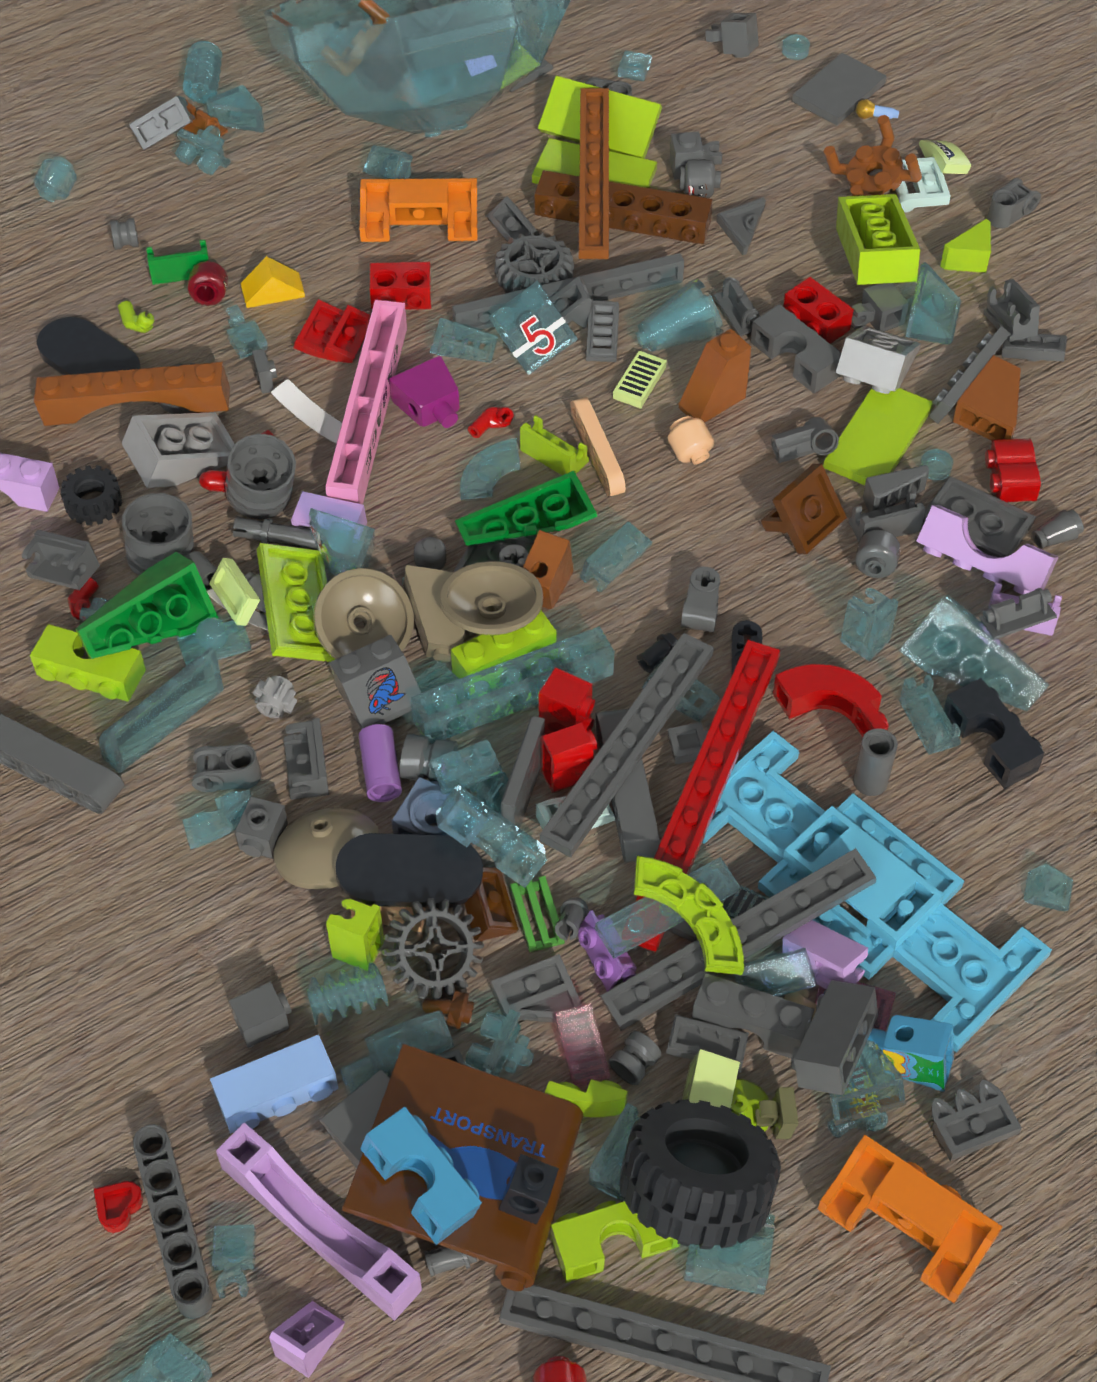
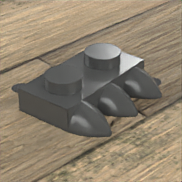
M984 1079L980 1082L979 1098L981 1103L969 1092L958 1089L955 1097L957 1112L947 1102L934 1098L932 1103V1117L934 1120L932 1128L950 1161L1020 1133L1022 1127L1000 1089L991 1082Z

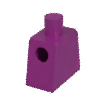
M440 355L389 378L391 401L418 425L426 427L439 421L444 428H449L457 422L458 415L456 412L460 409L458 387Z

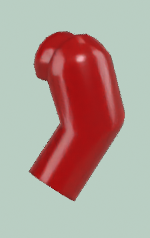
M509 407L487 408L468 427V431L474 438H480L488 429L505 428L511 424L514 418L513 411Z

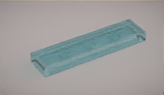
M721 857L687 874L700 884L704 883L720 901L737 893L740 889V885ZM644 897L595 923L594 929L614 959L685 921V919L667 905Z

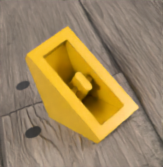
M267 256L241 282L246 308L305 297L299 272Z

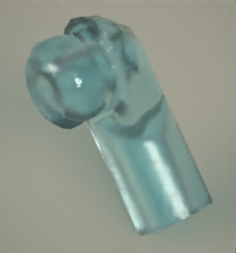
M859 1105L852 1108L849 1106L840 1114L843 1113L844 1115L846 1112L849 1113V1111L862 1108L863 1106ZM876 1108L871 1111V1116L854 1121L852 1119L851 1122L849 1120L848 1123L835 1126L833 1119H831L827 1124L831 1133L835 1137L840 1138L853 1128L877 1132L886 1127L888 1116L886 1112L878 1113L880 1109Z

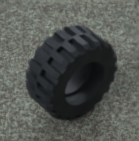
M689 1099L678 1100L675 1104H671L668 1101L659 1104L655 1109L652 1107L633 1124L619 1176V1186L631 1213H637L639 1222L646 1228L650 1226L654 1228L657 1235L664 1239L671 1237L678 1240L677 1244L687 1247L690 1244L699 1245L700 1249H712L714 1245H720L722 1249L732 1247L737 1241L742 1243L748 1240L765 1225L779 1181L781 1163L772 1140L767 1139L766 1132L759 1125L753 1126L751 1119L745 1115L734 1114L731 1108L723 1105L720 1107L712 1106L710 1102L699 1100L698 1103H690Z

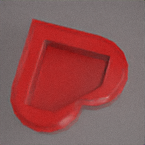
M122 1181L94 1188L97 1214L102 1227L111 1233H118L124 1230L131 1220V1214L137 1212L143 1204V1194L140 1187L135 1182Z

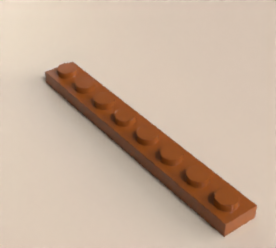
M581 88L579 259H609V88Z

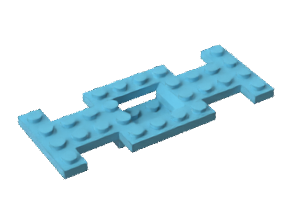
M772 731L734 765L702 843L705 844L724 825L730 823L768 854L778 864L759 880L758 889L769 898L856 848L876 876V883L847 899L846 902L868 919L867 925H863L840 905L813 919V921L868 947V956L856 967L865 970L863 976L868 980L894 957L944 998L948 1003L931 1020L953 1024L954 1051L957 1053L1049 957L1052 949L1022 926L999 950L944 906L963 886L964 880L855 794H851L838 808L831 806L825 811L784 779L780 774L798 759L799 750Z

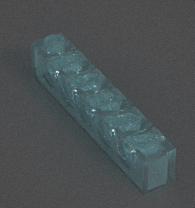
M600 626L412 696L413 722L419 734L427 736L431 744L436 740L450 738L539 704V691L555 667L590 683L612 676L614 673V650Z

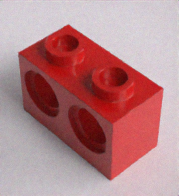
M430 262L370 263L371 309H373L375 300L405 303L406 310L431 309Z
M812 277L807 278L785 293L783 307L792 312L810 329L815 330L829 344L850 331L854 309Z
M555 667L539 691V717L545 719L544 734L547 735L581 722L585 730H592L595 721L591 718L595 705V699H592V683Z

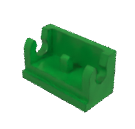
M206 239L200 240L201 251L177 252L172 255L154 257L153 248L146 247L152 284L189 280L190 272L195 265L200 262L209 261Z

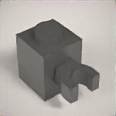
M730 13L721 21V24H713L711 29L705 31L706 42L722 41L723 53L733 54L736 58L749 56L759 46L756 13Z
M699 131L671 134L669 161L674 180L680 179V167H685L688 160H711L714 162V165L722 164L723 155L722 152H719V141H711L702 145Z
M893 283L873 284L864 289L862 303L851 306L854 309L853 314L855 315L852 317L851 326L856 330L870 322L876 330L885 332L904 325L909 303Z

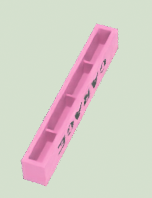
M375 300L325 486L327 497L363 505L390 398L389 378L394 377L396 374L407 331L405 303Z

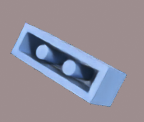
M319 1034L210 1078L215 1097L230 1134L234 1133L243 1123H246L253 1129L259 1125L260 1121L272 1116H285L293 1112L297 1106L308 1101L317 1102L324 1100L333 1091L338 1089L336 1073Z

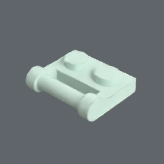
M917 158L922 179L919 182H913L916 193L908 192L905 181H902L901 185L896 189L904 213L910 212L917 207L949 205L951 195L944 175L935 158ZM903 160L904 168L908 170L906 161Z

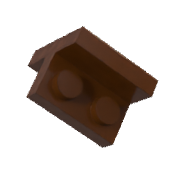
M812 464L772 499L776 508L761 520L765 531L781 532L782 534L788 533L797 553L808 554L840 525L847 516L823 465Z

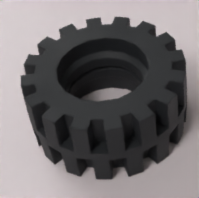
M91 465L85 466V470H81L80 467L75 469L74 475L69 473L66 476L67 481L63 480L62 488H60L66 513H68L72 520L76 519V523L82 524L85 521L86 525L92 526L93 522L97 521L98 525L103 524V519L106 518L109 521L113 518L112 513L117 514L120 511L119 506H122L121 491L115 474H111V470L106 468L103 471L102 466L96 465L95 469H92ZM88 492H103L94 499H81Z

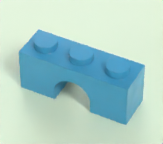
M403 1107L366 1134L360 1149L384 1180L402 1170L414 1171L425 1180L428 1191L417 1199L411 1214L436 1245L474 1217L482 1203L476 1187L470 1180L463 1179L453 1167V1160L449 1153L443 1147L435 1145L428 1136L426 1125L418 1116H412L407 1108Z

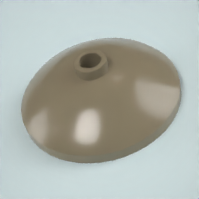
M497 561L480 562L459 569L445 581L441 589V607L446 617L464 630L481 635H501L516 631L537 617L543 605V590L538 579L520 566Z
M357 568L338 574L323 587L314 607L313 620L316 635L323 648L334 659H338L388 635H392L401 651H403L408 645L413 632L414 614L406 592L393 578L377 570ZM354 618H361L364 622V627H356Z
M330 807L309 812L293 821L277 839L273 852L276 868L286 881L301 888L327 889L337 887L339 885L336 880V860L342 847L354 837L368 833H379V830L370 817L353 809Z

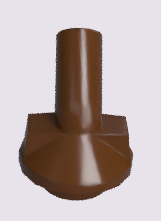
M455 991L452 1000L425 999L422 1009L428 1014H447L446 1024L460 1029L462 1023L469 1024L475 1002L468 1000L469 993Z

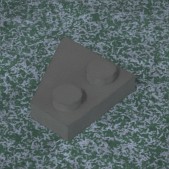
M560 954L494 979L490 983L504 1019L560 1023L559 1020L586 1014ZM588 1020L579 1021L571 1024L582 1025L587 1023Z

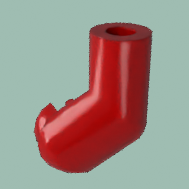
M216 470L203 472L199 477L200 486L209 491L225 492L227 472Z
M89 578L80 590L75 589L68 597L70 613L77 620L84 621L92 615L93 606L90 604L89 598L99 588L97 582L92 578Z

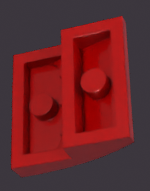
M318 299L293 348L315 357L335 362L353 363L365 339L371 315L350 305H347L345 311Z

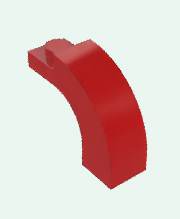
M810 664L794 667L775 675L773 696L789 719L812 710L827 709L846 716L854 724L862 737L869 730L877 728L888 730L889 728L885 715L879 711L882 698L880 692L866 679L850 670L832 665Z

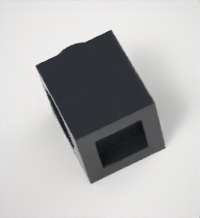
M520 1154L510 1174L499 1210L537 1225L548 1204L559 1168Z

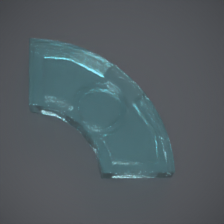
M517 438L495 443L473 457L462 474L460 483L461 500L493 497V488L497 481L509 472L520 470Z

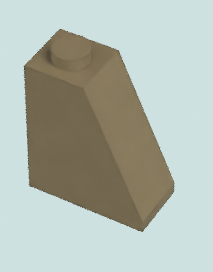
M406 565L403 586L412 605L414 620L425 654L439 662H451V649L463 644L465 630L452 623L446 617L441 607L440 596L445 581L454 572Z

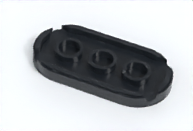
M65 317L54 320L40 331L37 338V347L42 360L62 375L141 369L140 360L132 350L82 318Z
M362 834L348 841L340 850L336 860V880L342 891L344 890L352 900L368 906L375 904L378 906L412 907V902L419 901L422 907L425 908L426 899L433 898L436 908H438L442 899L449 900V908H453L455 905L464 904L473 894H476L481 886L483 877V864L479 853L470 843L454 836Z

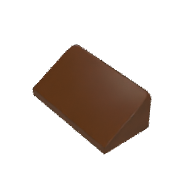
M483 867V877L479 890L464 903L467 915L471 914L474 918L470 923L471 928L479 927L481 933L473 936L475 941L509 935L519 930L501 868Z

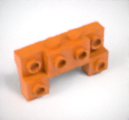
M477 178L361 179L359 226L361 242H390L391 225H448V241H477Z
M864 1135L818 1206L820 1212L849 1232L853 1231L869 1208L935 1253L924 1269L920 1281L954 1304L1003 1227L962 1200L961 1195L955 1189L948 1185L938 1184L927 1176L926 1171L916 1163L904 1161L867 1135Z

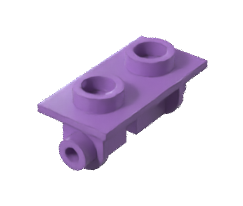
M593 910L589 911L579 928L578 938L594 966L596 975L601 979L608 992L614 988L618 980L622 979L625 982L634 977L637 967L632 962L625 948L613 949V947L619 946L622 941L612 925L611 919L605 918L603 914L595 916Z

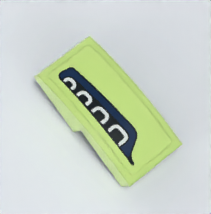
M920 140L919 146L925 158L934 157L942 173H968L971 163L955 144L948 141Z

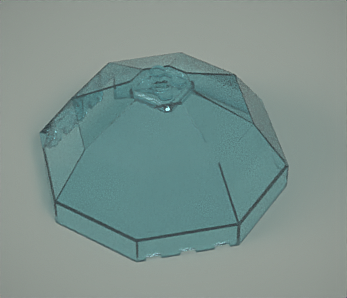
M287 0L279 4L280 11L275 12L274 8L264 11L272 47L328 103L348 116L410 133H424L425 137L440 135L441 131L460 130L468 127L469 121L480 115L537 69L543 62L571 0H460L452 2L453 0H428L435 7L412 12L414 5L420 0H373L390 15V17L386 18L387 23L373 24L371 16L358 6L361 0H301L299 2Z

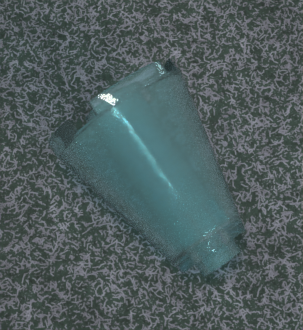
M698 278L687 283L638 324L639 331L635 335L642 349L648 348L650 352L718 336L723 333V330L719 328L723 324L718 309L711 295L706 296L701 292L700 289L705 286Z

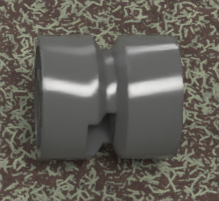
M409 733L405 738L402 749L400 777L417 781L419 777L424 778L427 776L430 782L437 781L444 786H450L457 762V741L441 739L431 744L427 736Z

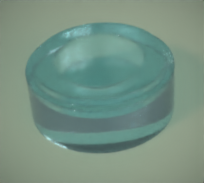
M794 34L787 36L783 40L782 53L785 57L792 60H801L808 56L810 42L806 37Z
M932 449L923 454L920 466H928V479L943 480L951 474L953 459L946 451Z

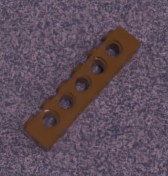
M543 170L535 191V215L579 223L580 176ZM609 181V228L704 244L711 222L713 199Z

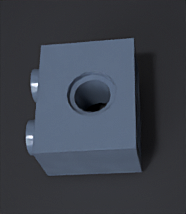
M419 777L391 820L393 834L454 836L471 843L483 824L482 804L469 795L461 796L448 790L437 781L430 782ZM433 823H441V824H442V825H439V826H430V824H433Z

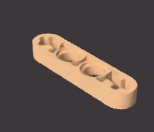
M584 397L572 400L570 407L573 421L583 444L587 446L588 455L608 497L625 493L623 473L589 399Z

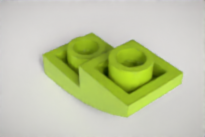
M591 1079L586 1092L581 1091L579 1087L569 1082L556 1083L549 1080L545 1090L546 1094L569 1101L578 1106L583 1112V1117H608L624 1114L627 1107L628 1091L623 1090L617 1083L608 1080L599 1082Z

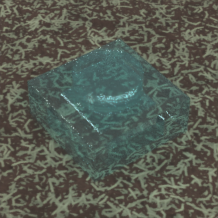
M625 50L618 67V77L645 81L651 66L652 55Z

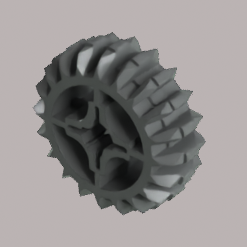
M531 231L529 236L519 234L518 239L509 238L507 244L501 245V249L495 257L494 272L499 286L503 287L505 293H510L573 278L574 260L570 248L564 245V241H556L555 235L547 238L544 232L540 236H535Z
M433 898L426 899L425 911L419 901L412 902L414 915H411L406 909H401L399 915L405 922L402 924L399 921L391 920L389 923L391 928L398 931L397 935H384L385 941L394 942V949H384L382 951L383 955H394L395 961L388 963L385 967L388 971L399 968L400 972L393 978L396 984L401 983L406 978L408 979L404 988L406 993H411L418 985V998L425 999L429 988H431L433 999H441V987H443L445 993L451 997L455 992L454 982L461 989L468 987L467 981L462 976L463 974L470 977H476L478 974L469 965L471 962L482 963L483 961L482 957L473 955V949L484 948V943L472 941V936L481 933L479 927L469 930L466 927L474 919L471 914L464 916L461 920L458 918L462 912V906L455 905L449 913V900L447 899L441 900L438 910ZM437 918L448 922L458 933L460 941L446 940L442 936L440 926L437 924ZM425 919L426 927L423 928L424 933L421 941L417 944L405 945L407 935L412 927ZM431 938H433L434 944L450 946V949L441 950V953H435L437 955L436 959H433V955L426 953V951L416 952L417 948H425L426 945L431 944L429 941ZM461 952L460 960L455 969L446 977L441 978L445 958L452 953ZM418 956L422 958L426 965V971H429L430 980L417 975L410 968L406 957Z

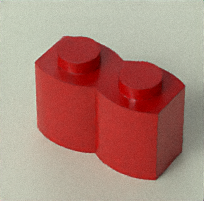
M1031 438L992 440L991 449L985 452L986 468L992 471L990 475L991 493H996L997 498L1005 502L1037 501L1041 481Z
M582 722L544 735L540 739L542 752L540 759L541 770L551 793L574 786L595 758L593 750L597 749L596 739L590 729L585 730Z

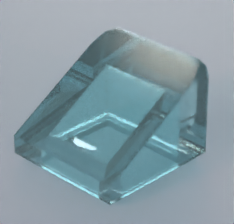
M1047 863L1029 871L1024 901L1033 905L1066 912L1069 910L1073 879Z

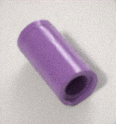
M383 724L367 726L359 732L367 797L376 802L390 801L397 798L402 792L393 730L391 727Z

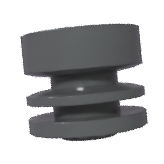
M254 434L236 442L229 452L225 492L228 502L240 514L254 519L271 518L285 510L289 504L293 489L296 460L293 451L284 441L273 435Z
M151 493L138 497L127 506L122 515L126 561L131 570L138 576L149 567L175 552L184 557L194 552L192 513L187 504L182 500L165 493Z

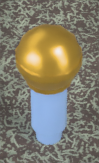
M868 99L861 100L856 106V113L862 119L872 118L873 116L880 117L881 115H887L889 119H897L899 115V110L875 105V103Z

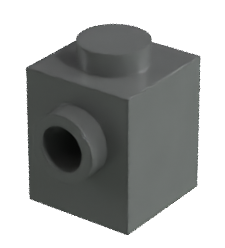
M251 796L235 830L239 850L252 857L264 856L273 859L276 841L288 824L285 806Z
M271 982L228 1000L233 1018L247 1048L289 1029L286 1015L292 1013L285 994L283 992L277 994Z

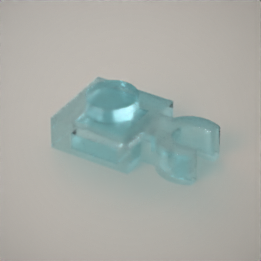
M255 1225L214 1226L212 1267L214 1271L224 1270L216 1281V1289L220 1298H225V1288L231 1282L240 1284L239 1293L241 1297H246L248 1294L249 1285L243 1270L255 1268Z

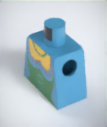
M894 1015L891 1018L888 1031L872 1029L864 1049L883 1054L884 1071L886 1073L945 1092L954 1060L953 1024Z

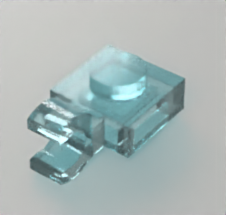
M238 305L226 309L230 317L228 323L231 327L230 330H227L228 340L240 359L251 356L254 350L268 349L267 340L255 320L246 323Z

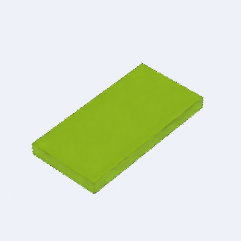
M556 76L538 130L580 143L581 88L600 87ZM609 90V151L645 159L662 110L661 104Z
M549 138L533 171L532 183H539L543 170L580 176V145ZM609 151L610 182L645 188L650 187L657 170V161Z
M871 388L839 437L837 448L828 454L824 460V469L862 485L866 484L867 477L893 472L932 411L933 401L898 388L895 392L890 391L889 394L880 393Z
M260 543L257 548V557L272 656L326 662L336 660L323 648L314 628L313 614L315 603L319 593L327 584L322 551L320 553L319 550Z

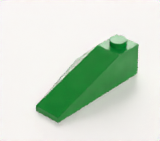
M571 471L456 519L455 523L465 545L468 546L538 534L539 530L547 533L566 530L598 516L575 471Z
M175 552L146 569L79 625L76 631L88 656L94 659L130 650L132 646L144 643L155 644L162 642L161 639L191 635L218 619V615L195 563Z

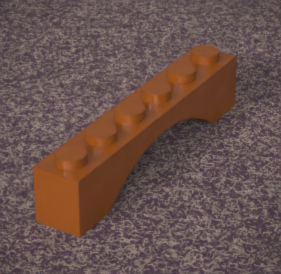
M223 362L37 377L34 403L44 426L73 424L99 408L135 401L167 403L196 413L229 411L230 386Z

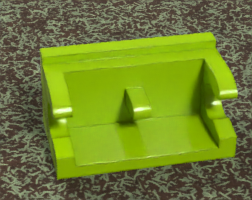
M534 416L532 429L531 425L526 422L520 427V450L560 475L575 471L577 474L589 462L587 446L580 442L578 449L543 429V420L540 417Z
M345 899L342 901V906L347 910H353L355 915L351 919H344L340 915L330 914L326 921L331 954L335 959L369 972L385 942L380 906L373 904L371 907L352 899Z

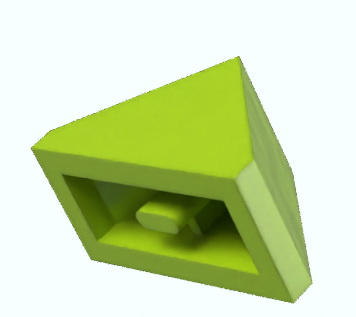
M985 219L945 244L940 267L944 270L986 273L991 254V222Z

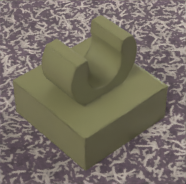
M778 1087L772 1100L759 1101V1109H755L756 1126L767 1127L773 1125L775 1139H791L799 1124L794 1087Z

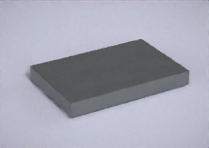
M841 53L793 94L792 102L838 126L856 110L858 102L871 97L886 83L887 76Z
M949 476L926 508L922 526L932 505L943 506L968 517L969 535L979 550L990 556L1007 557L1015 553L1033 526L1036 516Z
M536 716L530 718L501 801L502 838L504 841L516 842L541 768L540 759L542 752L540 739L544 736L545 731L544 718Z

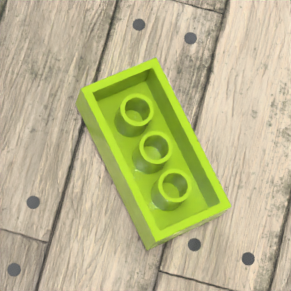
M897 195L838 197L836 230L857 285L917 282L920 247Z

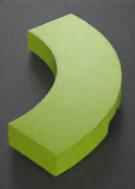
M637 856L634 895L659 901L672 908L685 919L696 934L701 945L706 972L742 975L744 972V956L741 940L736 926L732 924L719 898L704 883L700 884L689 875L683 873V869L654 858Z

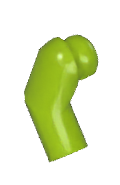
M123 301L118 305L125 328L140 333L152 330L154 317L151 313L148 312L147 316H145L144 311L136 315L134 307L129 301Z

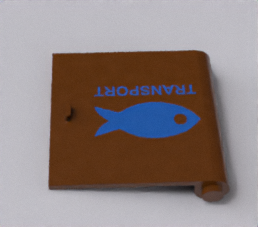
M403 1043L372 1129L403 1107H406L412 1116H418L426 1125L428 1136L435 1145L443 1147L449 1153L453 1160V1167L460 1176L474 1184L479 1193V1199L482 1202L473 1218L442 1240L438 1245L497 1265L495 1275L501 1280V1284L509 1290L522 1291L524 1288L533 1286L582 1123V1110L569 1101ZM363 1153L342 1211L434 1243L411 1214L417 1199L428 1191L423 1177L414 1171L402 1170L384 1180ZM520 1154L559 1168L548 1204L537 1225L499 1210L510 1174Z

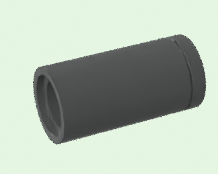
M872 729L866 732L862 738L853 782L856 789L864 795L877 796L882 794L888 787L898 748L896 737L888 730Z

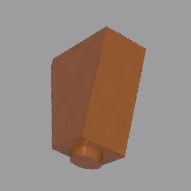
M729 329L706 343L679 402V409L687 416L700 418L705 423L746 398L751 346L735 331Z
M993 355L957 401L953 422L991 441L1013 439L1017 424L1021 368Z

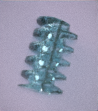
M199 41L194 43L187 53L183 91L188 98L197 103H210L216 99L218 94L217 89L219 87L218 82L222 65L221 59L223 57L221 50L214 43Z
M374 962L368 964L366 975L358 965L353 969L352 978L342 969L339 971L338 982L334 981L330 973L324 975L323 986L318 983L315 977H311L309 980L307 994L315 1026L318 1025L320 1013H323L328 1022H332L335 1009L338 1010L342 1018H347L348 1008L351 1005L358 1015L362 1014L363 1002H367L372 1011L377 1010L378 998H381L385 1005L389 1007L382 974Z

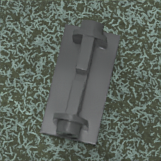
M727 277L723 281L722 292L714 294V298L739 336L752 333L753 321L760 317L759 312L754 308L740 286V282L733 277Z
M1037 588L1032 592L1020 595L1019 603L1017 604L1011 598L994 605H988V609L983 611V616H980L979 619L995 640L1055 619L1057 615L1048 604V602L1052 601L1050 591Z

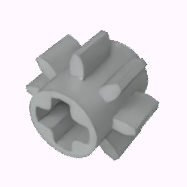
M282 676L268 677L266 682L260 680L253 692L257 696L254 702L257 703L258 711L270 718L282 717L284 712L291 714L298 701L294 698L296 691H294L293 684Z

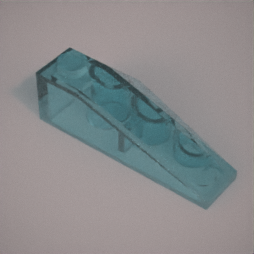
M948 594L938 602L899 650L925 672L941 676L956 682L960 686H965L982 678L989 687L997 691L1002 702L1024 711H1028L1050 685L999 638L994 640L982 622Z

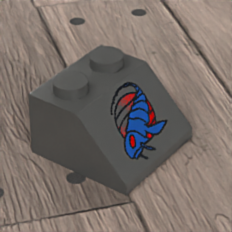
M388 635L329 662L337 689L361 729L370 725L384 724L426 704L410 666L392 635Z

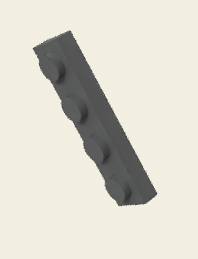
M1000 326L994 335L988 332L976 346L981 351L976 353L973 350L962 364L966 370L962 372L958 369L947 384L951 389L947 391L943 388L932 403L936 405V408L929 415L931 419L938 424L941 422L1011 333Z

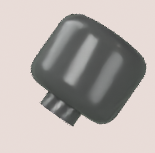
M425 537L414 546V562L416 566L441 570L445 566L447 560L446 547L440 539Z

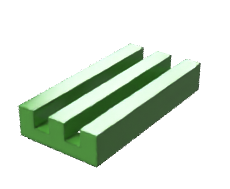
M546 876L538 877L536 882H532V879L525 880L524 884L519 886L518 883L510 884L512 897L529 953L565 944V940L559 938L555 932V926L559 918ZM536 891H541L554 933L553 938H549ZM528 894L541 937L540 941L535 942L521 895Z

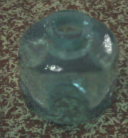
M55 156L42 162L34 178V185L39 190V195L47 201L54 202L55 199L65 200L69 196L77 176L73 165L69 161Z

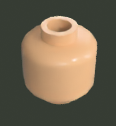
M685 416L670 426L671 431L668 434V443L679 461L683 463L692 462L694 465H697L709 458V451L714 446V439L703 420L692 418V416Z

